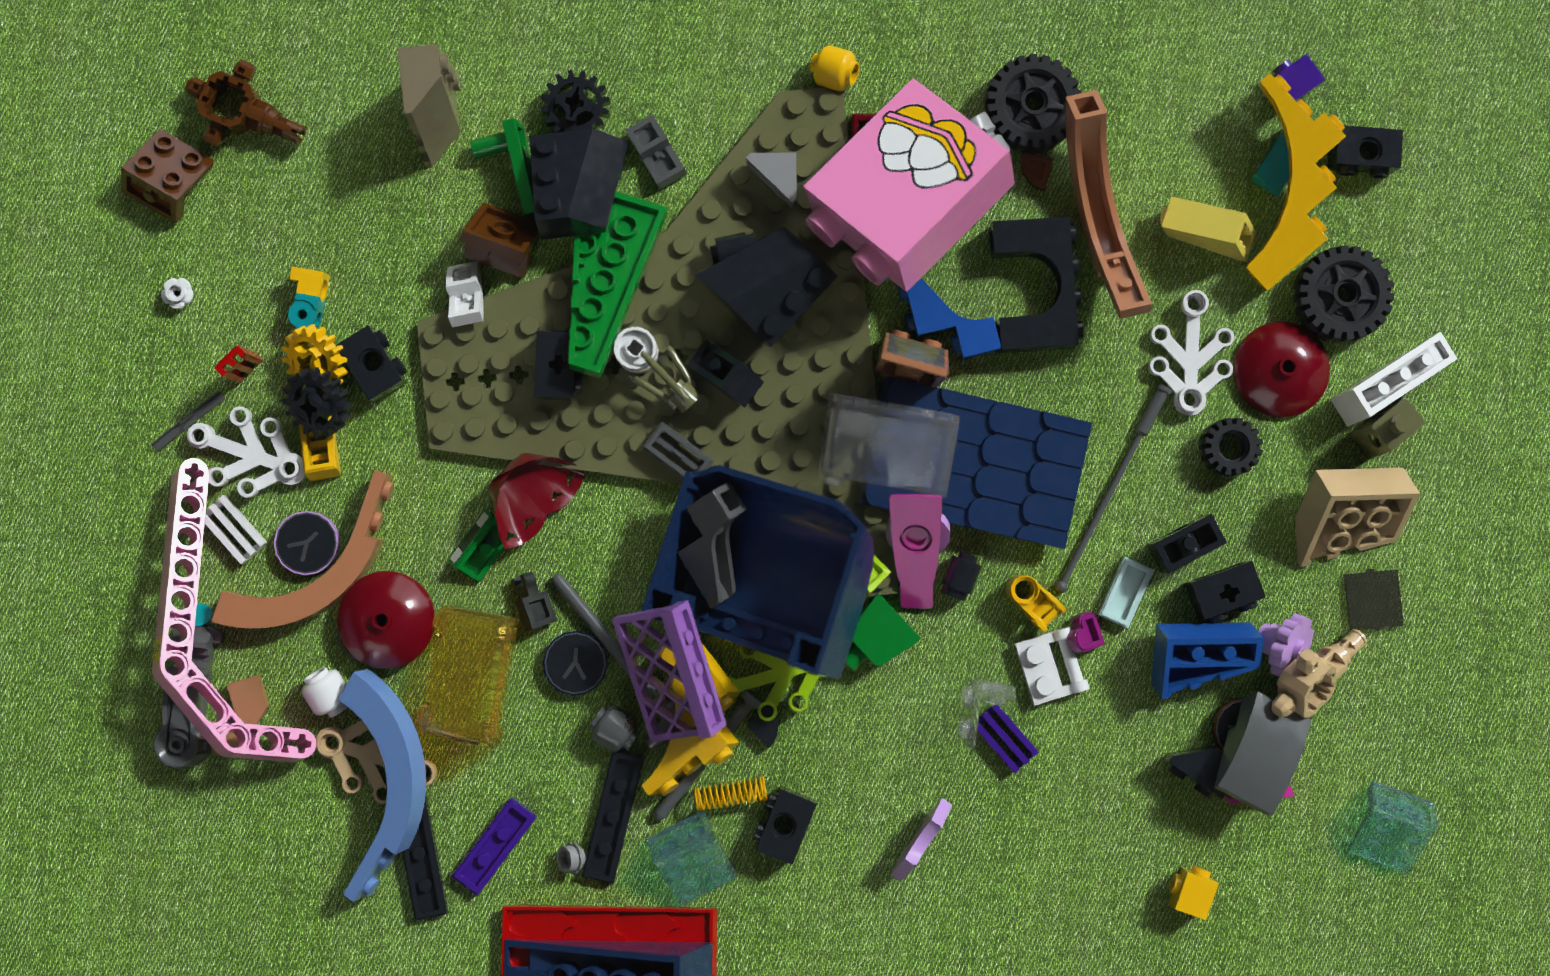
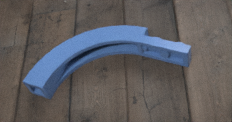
M369 669L353 672L338 699L349 707L370 730L381 752L387 778V800L380 829L343 893L352 902L365 896H371L380 883L377 878L382 869L385 870L391 864L395 854L409 849L422 818L426 795L424 755L413 721L391 688Z

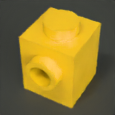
M1192 865L1191 871L1181 867L1179 874L1175 873L1171 879L1169 892L1172 894L1168 904L1175 910L1206 920L1219 883L1210 878L1211 872L1194 865Z

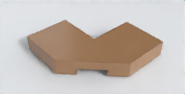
M261 674L227 684L236 715L244 724L258 725L270 706ZM231 732L226 734L227 744L232 748H236L238 745L236 735ZM211 746L213 756L219 755Z

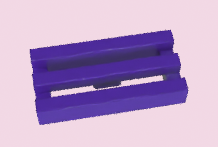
M994 703L971 723L1014 773L1019 771L1020 767L1027 764L1029 759L1039 753L997 703ZM993 713H996L1028 749L1025 754L1022 753L991 717ZM985 720L1019 758L1015 763L981 725Z

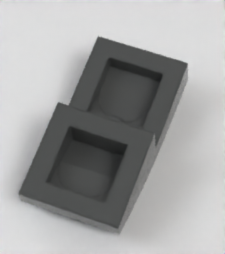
M653 114L625 130L659 190L687 175L685 168Z

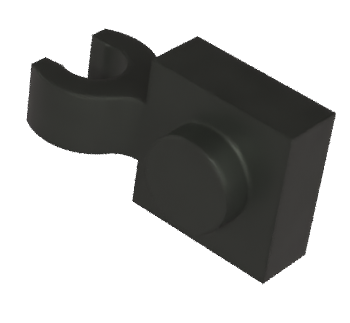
M533 572L511 579L513 590L522 598L515 601L525 632L557 621L547 591L539 593L536 577Z

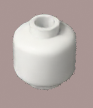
M323 667L311 673L303 680L305 685L301 691L302 695L315 715L328 714L329 717H334L347 708L344 703L338 700L347 684L337 670H328L326 667Z

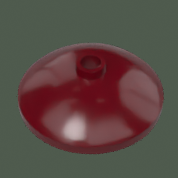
M1272 322L1253 330L1239 345L1233 361L1234 382L1243 400L1256 411L1271 417H1291L1313 407L1324 394L1330 377L1329 358L1321 341L1310 330L1291 322ZM1285 361L1292 365L1290 373L1283 370V363Z
M381 571L362 577L345 593L339 606L337 624L340 638L352 656L368 666L388 669L408 664L424 652L435 631L436 614L430 595L418 581L399 572ZM380 614L387 616L388 621L385 626H380L377 622Z

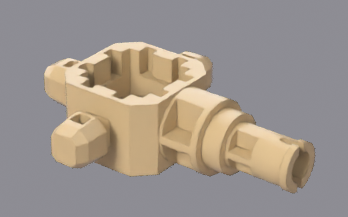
M1352 629L1337 644L1325 646L1317 653L1310 649H1304L1282 671L1278 679V696L1272 702V712L1280 718L1296 712L1302 717L1309 719L1331 698L1336 688V680L1347 671L1351 658L1367 645L1365 635L1357 629Z

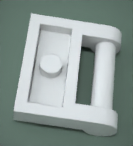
M1070 626L1014 643L1033 705H1039L1090 689L1087 679H1083L1075 652L1068 646L1067 636L1071 630ZM1055 641L1059 643L1071 683L1065 685L1061 683L1049 643Z

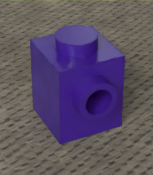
M1308 54L1293 64L1288 59L1273 70L1274 77L1280 75L1290 85L1291 90L1288 93L1296 101L1313 91L1326 80Z

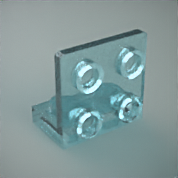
M1372 781L1367 789L1370 810L1348 846L1349 852L1409 873L1438 827L1434 803Z
M703 810L647 839L654 864L681 906L737 878L736 870L716 838L710 819Z

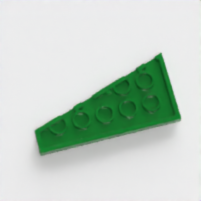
M616 191L606 232L574 236L573 291L571 297L572 312L568 364L571 370L600 379L668 214L666 206Z

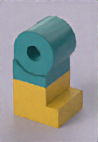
M292 267L290 280L298 283L295 302L288 311L290 323L298 328L315 324L317 328L323 317L330 275L320 271Z

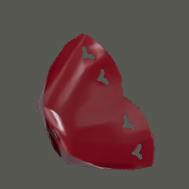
M523 453L510 462L491 481L487 488L499 537L504 548L518 547L533 538L543 527L547 514L562 509L572 500L582 484L585 472L538 464L542 461L576 465L556 457ZM575 474L576 476L571 479V484L567 485L566 476ZM553 492L562 493L561 496L556 497L555 501H551ZM534 518V521L529 523L528 528L525 529L524 520ZM507 532L516 535L515 538L510 537L509 540H506Z

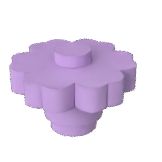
M1294 613L1291 619H1285L1282 625L1265 623L1261 626L1259 633L1264 637L1262 652L1269 655L1268 663L1272 665L1271 674L1280 677L1282 671L1304 649H1310L1314 630L1311 629V619Z

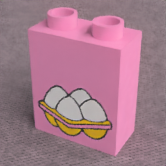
M913 78L803 186L812 209V213L805 219V222L814 235L827 246L833 248L842 239L853 248L856 253L851 259L857 269L869 281L880 286L887 278H890L904 291L908 292L1015 184L1010 150Z

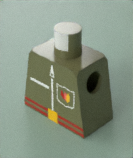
M1400 397L1372 415L1348 435L1369 460L1392 451L1426 422L1406 397ZM1370 435L1375 436L1379 440V443L1376 444L1372 440Z

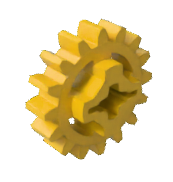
M315 324L293 330L292 334L285 337L287 344L282 346V350L287 353V356L282 358V362L290 366L286 373L295 375L304 368L310 371L315 367H319L321 374L327 370L330 371V379L334 381L339 378L341 385L344 382L342 376L348 372L342 367V364L347 362V358L340 356L339 353L343 350V346H336L334 344L336 336L333 334L327 337L326 328L316 329Z

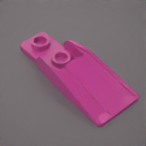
M892 494L889 496L891 537L898 581H900L901 607L930 609L933 607V581H935L940 547L942 496Z

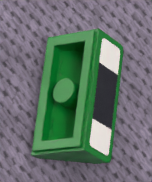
M487 509L484 510L448 559V562L455 569L478 584L504 550L494 514ZM507 532L508 535L506 540H509V538L513 537L515 534Z

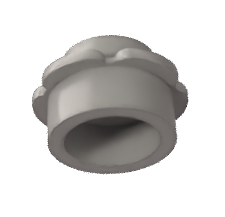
M568 842L557 851V864L564 873L577 874L585 864V852L577 843Z

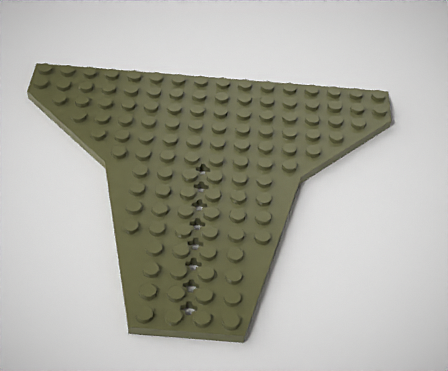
M823 87L779 92L669 228L658 236L619 334L624 329L630 327H641L649 331L654 337L659 350L657 363L675 382L680 378L684 382L685 380L674 362H670L671 356L666 348L667 346H672L674 351L681 350L683 355H688V360L684 361L683 365L691 378L698 384L696 390L701 396L685 412L682 413L677 407L672 410L666 402L629 379L627 375L631 372L623 367L619 368V374H613L612 369H607L605 366L601 379L587 375V377L583 378L582 393H577V401L546 400L534 397L537 331L570 332L571 297L573 291V265L483 297L484 316L482 322L452 327L448 319L449 310L417 321L429 449L513 461L523 453L556 457L576 464L569 465L541 461L538 463L541 465L682 485L684 478L643 448L659 424L663 422L713 459L714 462L709 467L725 466L842 502L867 527L873 541L874 555L891 571L867 597L875 596L877 593L880 595L897 594L898 587L894 553L886 541V526L890 517L889 510L856 503L878 405L864 276L851 259L856 253L853 248L842 239L833 248L827 246L814 235L805 222V219L812 213V209L803 186L849 142L843 91L838 92ZM796 152L797 203L792 209L746 165V157L750 153ZM784 226L811 248L838 277L789 329L769 347L760 342L694 274L713 266L710 246L716 245L715 238L745 232V235L754 234L756 241ZM706 340L741 361L764 381L745 408L727 397L687 366ZM614 347L612 349V352L607 363L611 362L612 357H616L614 353ZM559 358L558 364H553L555 368H560L561 371L563 368L568 367L562 358ZM517 367H521L524 372L529 374L528 377L523 378V384H517L516 379H511V374L516 372ZM653 369L642 374H635L670 396L667 391L671 387ZM489 370L491 375H496L497 377L496 381L491 382V387L486 388L484 383L479 382V378L484 376V371ZM453 374H458L459 378H464L465 380L464 384L459 385V391H454L452 386H448V380L452 379ZM664 431L660 434V437L700 467L704 463L703 460ZM656 441L652 445V447L684 471L696 472Z

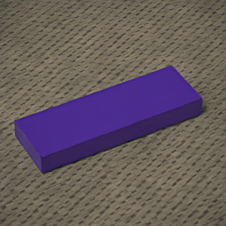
M511 797L452 877L478 896L537 818V815Z

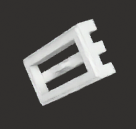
M226 495L218 498V501L209 506V509L205 512L204 523L240 564H245L268 544ZM223 506L257 544L252 546L220 510ZM213 515H215L219 519V521L227 528V530L247 551L245 554L241 552V550L234 544V542L212 519Z

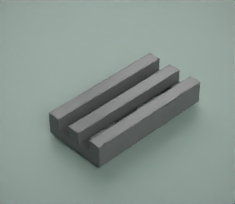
M663 422L659 424L643 446L646 451L682 478H684L686 471L652 447L655 441L695 471L708 469L714 462L713 459ZM664 431L703 460L704 463L700 467L660 437V434Z

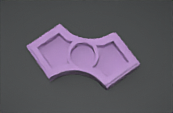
M942 798L927 814L913 839L902 851L891 873L897 880H903L915 868L930 842L942 828L951 810V804Z

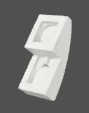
M474 261L447 267L446 290L450 297L448 319L451 326L457 327L482 322L484 306L479 262Z

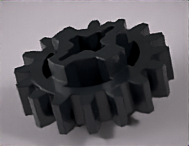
M568 70L567 79H563L558 74L556 75L558 84L547 83L546 86L550 91V95L542 94L541 98L548 105L541 107V112L543 115H550L545 119V123L548 127L555 125L554 133L592 129L596 126L601 129L605 128L601 118L610 117V111L604 107L610 105L611 101L609 97H602L607 90L604 85L596 87L598 79L595 75L590 80H587L585 71L582 70L579 77H575L572 70ZM572 87V89H570L569 91L565 92L564 94L562 93L565 89ZM587 89L594 94L597 103L587 99ZM579 99L582 107H577L576 111L572 112L570 105H575ZM555 108L565 113V123L557 117ZM590 118L587 123L580 125L581 122Z
M315 367L310 371L304 368L287 380L289 384L282 390L288 395L282 400V403L290 407L285 413L286 416H294L293 426L296 427L301 424L303 426V434L306 435L313 431L315 438H319L323 434L326 437H330L345 427V421L351 417V414L346 409L352 406V402L344 399V396L349 393L348 390H340L338 387L341 380L338 378L332 381L330 379L331 372L327 370L321 374L319 367Z

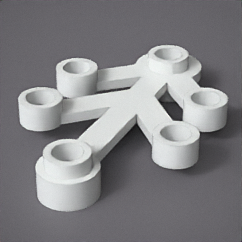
M1192 290L1186 293L1180 302L1181 309L1186 314L1185 350L1175 341L1170 334L1169 328L1165 325H1156L1149 333L1151 342L1161 345L1184 370L1183 383L1169 369V362L1166 358L1157 356L1148 363L1150 374L1159 376L1175 393L1173 398L1175 408L1181 414L1187 416L1200 413L1206 405L1205 394L1220 380L1230 377L1233 373L1231 362L1222 359L1215 362L1211 369L1212 372L1197 384L1198 370L1222 348L1230 346L1234 341L1233 331L1229 328H1221L1214 333L1213 339L1199 351L1200 315L1207 310L1209 305L1207 295L1200 290ZM1189 299L1197 301V310H1192L1188 307ZM1156 329L1164 331L1165 338L1163 340H1158L1155 337ZM1220 332L1228 335L1229 340L1227 343L1219 341ZM1155 361L1163 363L1164 369L1162 372L1155 371L1153 367ZM1219 364H1224L1227 367L1226 375L1218 373L1217 368ZM1186 394H1190L1194 397V403L1192 406H1189L1184 402V397Z
M238 406L232 409L230 420L233 424L239 426L247 446L216 435L215 430L210 425L204 423L192 425L187 432V440L194 448L208 449L213 447L243 458L224 468H211L209 470L208 482L213 486H225L230 479L260 465L273 470L256 479L244 478L240 480L237 490L241 496L252 498L260 490L279 481L287 485H295L306 477L304 474L303 457L290 452L281 432L282 424L275 418H265L260 424V430L263 435L270 437L278 457L265 452L251 421L252 413L245 407ZM239 411H244L246 414L243 422H238L236 419ZM269 422L276 424V430L273 433L267 432L266 426ZM198 430L204 432V438L200 442L195 439V433ZM288 463H293L295 466V471L291 475L285 472V467ZM217 471H221L223 474V479L219 483H216L213 478ZM247 482L253 484V491L250 494H246L243 489Z

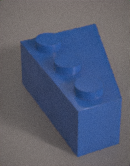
M1251 622L1156 624L1151 685L1160 698L1165 699L1172 697L1171 693L1189 687L1191 690L1199 688L1201 683L1217 678L1224 680L1261 667L1264 637Z

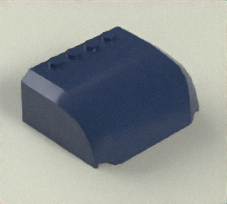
M721 465L708 467V469L696 472L688 471L685 472L641 611L672 606L676 602L688 600L698 631L788 661L787 665L807 672L840 679L861 615L873 569V541L867 527L838 500ZM731 481L747 508L746 511L737 516L729 532L736 592L715 607L710 608L690 573L684 567L677 552L703 537L686 507ZM662 616L655 618V620L663 622Z

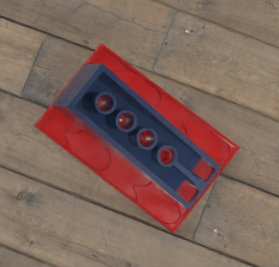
M503 906L501 976H716L718 908Z

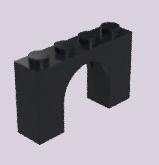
M1070 216L992 221L989 226L991 259L1032 257L1038 259L1050 268L1057 285L1055 300L1047 311L1032 316L1002 317L996 321V329L1001 344L998 354L1074 349L1079 345V340H1083L1084 331L1082 321H1077V308L1081 307L1080 289H1075L1074 276L1079 274L1078 258L1072 255V245L1076 244L1075 225H1070Z

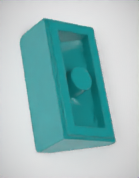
M1283 129L1250 179L1276 197L1289 179L1288 149Z

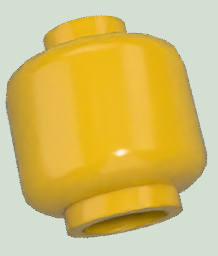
M827 45L822 48L819 54L815 53L811 59L810 71L813 72L815 83L821 87L842 92L849 86L852 87L858 78L860 64L856 61L854 53L849 50Z

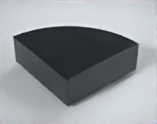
M765 705L761 709V713L764 717L768 718L773 715L774 709L770 705ZM757 713L746 726L770 748L777 737L778 718L776 715L773 720L764 721Z

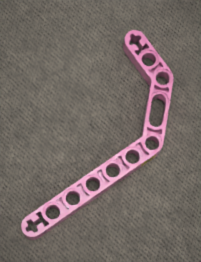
M188 459L175 470L171 478L152 674L158 684L219 755L231 758L280 762L300 761L309 757L315 751L316 739L310 731L298 728L244 724L191 661L209 470L201 460ZM190 477L195 479L191 484ZM185 501L191 504L193 514L185 513L180 503ZM177 534H186L190 538V546L181 544ZM175 564H180L186 568L187 578L179 577L174 571ZM172 596L180 597L183 600V610L173 607L171 603ZM169 628L179 631L181 634V641L179 643L173 642L169 638ZM170 660L177 665V675L173 676L166 672L165 661ZM187 686L195 687L217 713L215 723L209 722L186 694ZM228 732L235 734L238 738L236 748H232L227 744L226 734ZM261 735L266 736L270 740L271 746L269 751L263 750L260 747L259 738ZM296 740V744L301 745L302 749L298 751V747L296 746H286L283 748V744H289Z

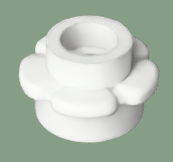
M171 278L164 283L161 297L164 303L170 304L171 308L181 309L192 301L193 290L188 280L184 278ZM176 290L180 291V294L178 296H175L174 294Z

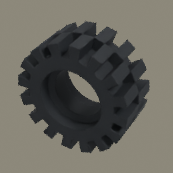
M1225 418L1210 425L1206 429L1207 432L1202 434L1201 440L1203 442L1199 445V450L1203 452V455L1200 457L1202 461L1207 462L1206 467L1209 470L1213 469L1215 474L1225 475V477L1241 475L1252 470L1251 467L1257 465L1259 462L1257 458L1263 452L1260 449V445L1263 442L1262 439L1257 437V434H1259L1257 428L1252 429V424L1249 421L1243 422L1242 418ZM1226 435H1234L1242 443V453L1234 460L1225 458L1219 450L1220 441Z

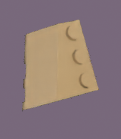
M1405 469L1316 470L1295 517L1297 563L1299 567L1311 565V559L1326 556L1328 560L1340 556V551L1357 547L1359 551L1398 541L1420 495Z

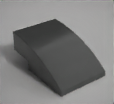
M1257 691L1242 699L1236 727L1228 730L1214 788L1267 816H1271L1282 800L1295 773L1305 746L1311 720L1302 717L1296 712H1292L1286 717H1278L1272 712L1273 699Z

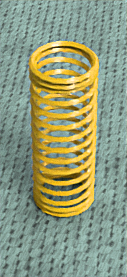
M764 776L759 777V788L756 778H753L754 792L751 780L747 779V792L745 780L742 779L743 796L738 780L736 781L737 796L733 781L730 782L731 796L728 783L725 782L726 800L721 783H719L720 800L716 784L714 783L713 785L714 800L711 786L708 785L709 803L705 786H702L703 803L699 787H694L697 812L705 811L706 806L710 810L711 802L715 810L717 802L719 808L723 807V802L727 808L729 804L728 799L732 807L734 806V799L738 806L740 799L743 805L746 799L750 804L751 795L754 803L757 802V795L760 802L767 801Z

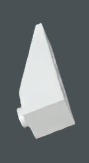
M1439 332L1330 400L1347 427L1382 410L1457 360V357L1442 333Z

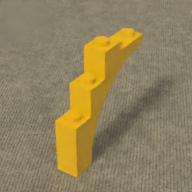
M1271 73L1259 82L1258 87L1272 104L1283 128L1288 149L1289 181L1285 203L1273 232L1262 249L1244 267L1264 291L1270 290L1329 239L1324 234L1328 229L1315 215L1310 218L1307 214L1338 188L1333 183L1336 180L1334 174L1325 165L1319 168L1316 162L1346 137L1342 132L1345 126L1334 114L1328 116L1324 112L1314 121L1310 117L1313 114L1311 108L1302 99L1296 101L1288 93L1291 87L1280 75L1274 77Z

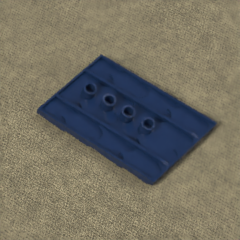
M884 377L856 503L890 510L889 496L892 494L941 495L942 514L946 516L950 524L1065 549L1092 423L903 379Z

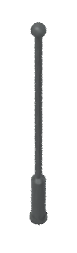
M1157 384L1156 391L1136 428L1137 435L1061 581H1058L1054 586L1057 593L1063 594L1067 591V582L1142 437L1148 435L1167 396L1171 394L1172 390L1170 388Z

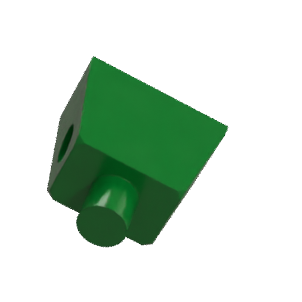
M877 593L861 612L852 640L854 645L849 649L846 664L855 671L865 660L869 659L879 668L916 644L921 638L891 605Z

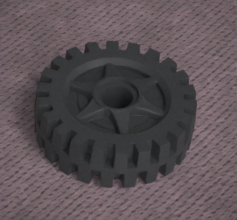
M1030 54L1028 57H1024V55L1019 56L1014 61L1011 60L1006 63L992 79L985 98V112L996 127L994 134H1001L1005 142L1010 145V149L1015 151L1020 149L1028 153L1031 151L1040 153L1046 149L1054 148L1066 139V97L1080 94L1081 90H1078L1077 86L1079 83L1076 77L1072 78L1071 76L1072 71L1068 67L1064 69L1061 66L1062 62L1059 60L1051 61L1050 56L1043 55L1042 57H1037V54ZM1027 98L1037 99L1041 109H1029L1026 106L1025 100Z
M1348 245L1330 248L1310 259L1298 273V280L1294 282L1293 286L1295 294L1292 295L1293 302H1296L1297 305L1294 310L1296 315L1300 314L1302 325L1308 326L1313 334L1320 336V339L1325 341L1331 340L1334 343L1355 341L1376 331L1386 321V316L1391 312L1393 306L1390 303L1394 301L1395 293H1391V289L1394 287L1393 280L1389 281L1388 279L1390 272L1388 268L1383 269L1381 266L1383 261L1379 257L1374 259L1372 257L1373 253L1368 250L1361 251V247H1348ZM1339 287L1347 290L1349 294L1347 302L1340 300L1337 291Z

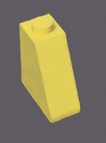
M1171 196L1169 205L1164 206L1160 215V224L1167 236L1239 261L1247 262L1257 232L1246 213Z

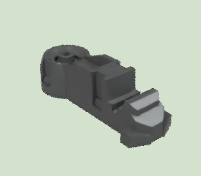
M204 624L194 627L191 661L205 678L211 682L215 643H224L225 633L211 624ZM173 629L172 638H174L173 642L176 643L181 641V634L178 630ZM174 663L168 666L167 673H171L173 676L177 675V665ZM187 686L186 694L206 718L207 700L195 687ZM164 691L162 726L156 733L154 741L155 753L158 759L169 768L175 770L189 769L202 763L210 754L211 746Z

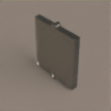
M1367 569L1363 573L1343 574L1349 630L1373 629L1374 631H1380L1382 627L1404 625L1398 569L1384 571Z

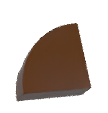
M1022 151L1020 167L1023 176L1030 185L1044 192L1053 159Z

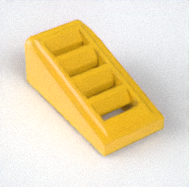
M300 424L304 474L309 481L341 476L335 433L324 440L310 442V438L315 437L313 431L306 435L303 434V426ZM328 449L327 453L312 455V451Z

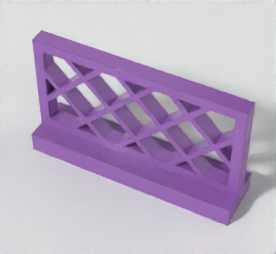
M688 600L676 602L672 606L619 615L612 619L651 742L698 735L700 739L709 738L727 725ZM662 616L666 629L665 635L651 626L656 617ZM631 622L642 630L637 640L628 634L625 623ZM647 634L660 643L656 653L643 645ZM665 647L673 652L676 661L675 666L661 658ZM638 652L651 660L647 671L638 665L636 659ZM657 665L670 674L666 684L652 675ZM675 678L683 683L686 693L684 698L671 689ZM648 683L661 692L657 702L647 694L646 686ZM666 696L680 705L675 715L662 706ZM684 710L693 715L695 727H690L680 719ZM657 714L671 723L667 731L659 732L655 719Z

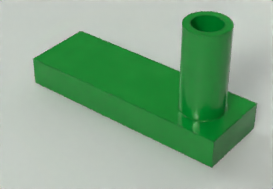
M515 118L502 121L503 132L472 140L470 142L471 150L475 159L509 150L523 213L527 217L535 219L529 147L523 124Z

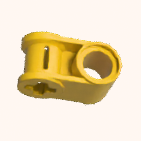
M1014 575L1006 583L1005 589L1009 599L1044 634L1048 631L1047 626L1060 613L1064 614L1067 611L1057 598L1045 590L1031 576ZM1025 580L1029 584L1030 591L1026 597L1019 598L1015 593V587L1017 583Z

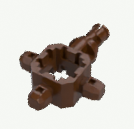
M241 59L232 70L233 76L219 71L209 75L207 82L197 78H190L188 80L185 91L198 100L196 106L199 114L211 123L210 126L206 125L203 133V140L215 147L221 145L226 137L225 130L237 135L249 130L260 135L267 134L273 136L275 134L298 146L303 142V139L296 133L305 137L307 127L282 117L281 112L275 110V106L262 101L259 93L248 84V81L252 82L255 74V66ZM226 87H232L245 93L244 97L247 98L246 102H243L239 109V117L234 116L233 120L214 114L215 110L212 108L213 104L216 105L220 97L219 91H224Z

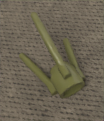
M667 346L666 349L685 382L681 378L675 382L645 351H642L640 356L671 387L667 391L670 396L633 373H628V378L666 402L672 410L677 407L682 413L685 412L701 394L696 390L698 384L691 378L673 347Z

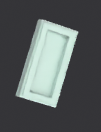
M1123 556L1097 615L1122 627L1129 628L1154 569Z

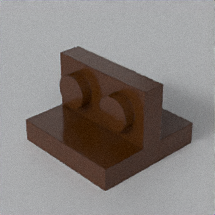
M484 202L462 230L460 242L466 244L463 257L524 278L528 272L533 246L540 237L535 220Z

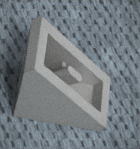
M796 152L750 153L746 157V165L792 209L797 203Z

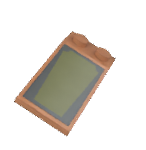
M893 330L892 334L886 332L874 373L936 388L947 378L948 350L941 348L942 343L931 339H924L923 343L911 340V334L900 330Z

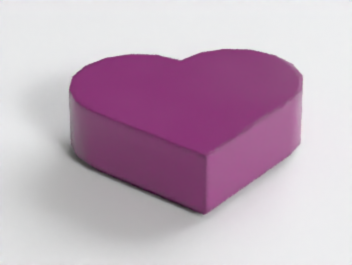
M1083 612L1074 616L1072 620L1073 629L1069 631L1067 636L1068 646L1073 652H1086L1105 645L1098 621L1093 613Z

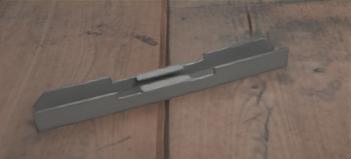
M216 392L175 426L167 430L151 445L160 452L198 420L225 401V398L220 392Z

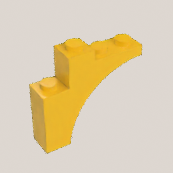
M702 643L722 711H725L733 704L732 698L740 691ZM665 647L661 657L672 666H675L676 661L673 652ZM675 678L672 684L673 690L684 698L686 693L683 683ZM675 703V714L680 706ZM684 710L680 719L690 727H695L693 715ZM727 726L709 738L700 739L698 735L670 739L660 764L641 786L649 796L658 794L665 796L679 785L677 780L681 776L692 774L702 763L703 765L715 763L721 765L733 755L732 749L739 742Z

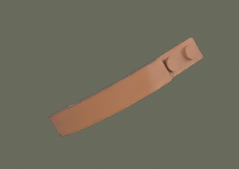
M1098 90L1067 96L1065 122L1070 172L1079 218L1098 278L1102 277L1119 319L1151 312L1152 302L1128 248L1114 200L1107 154L1106 108Z
M374 470L350 540L341 556L325 574L302 589L276 597H254L234 591H222L211 622L238 628L285 626L319 615L341 601L345 593L356 581L368 573L382 547L384 540L375 538L372 535L374 531L378 532L382 525L384 514L380 512L384 500L389 501L392 496L394 483L391 480L393 475Z

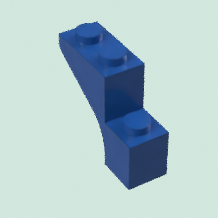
M922 278L908 292L897 285L901 302H907L909 313L904 314L908 332H914L916 339L953 330L954 335L950 336L952 351L954 355L959 354L961 361L995 353L1001 349L994 317L973 320L955 314Z

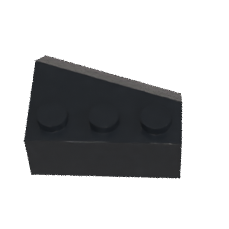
M594 128L529 136L535 222L541 240L606 232L615 201V191L618 180L622 176V166L625 156L628 155L630 142Z
M784 226L749 244V247L736 254L719 260L720 262L712 267L694 274L760 342L769 347L789 329L838 277L811 248Z

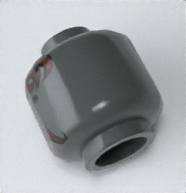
M611 705L608 708L603 706L589 725V728L592 730L591 739L611 753L618 752L622 747L628 750L638 736V733L633 731L637 721L617 705Z

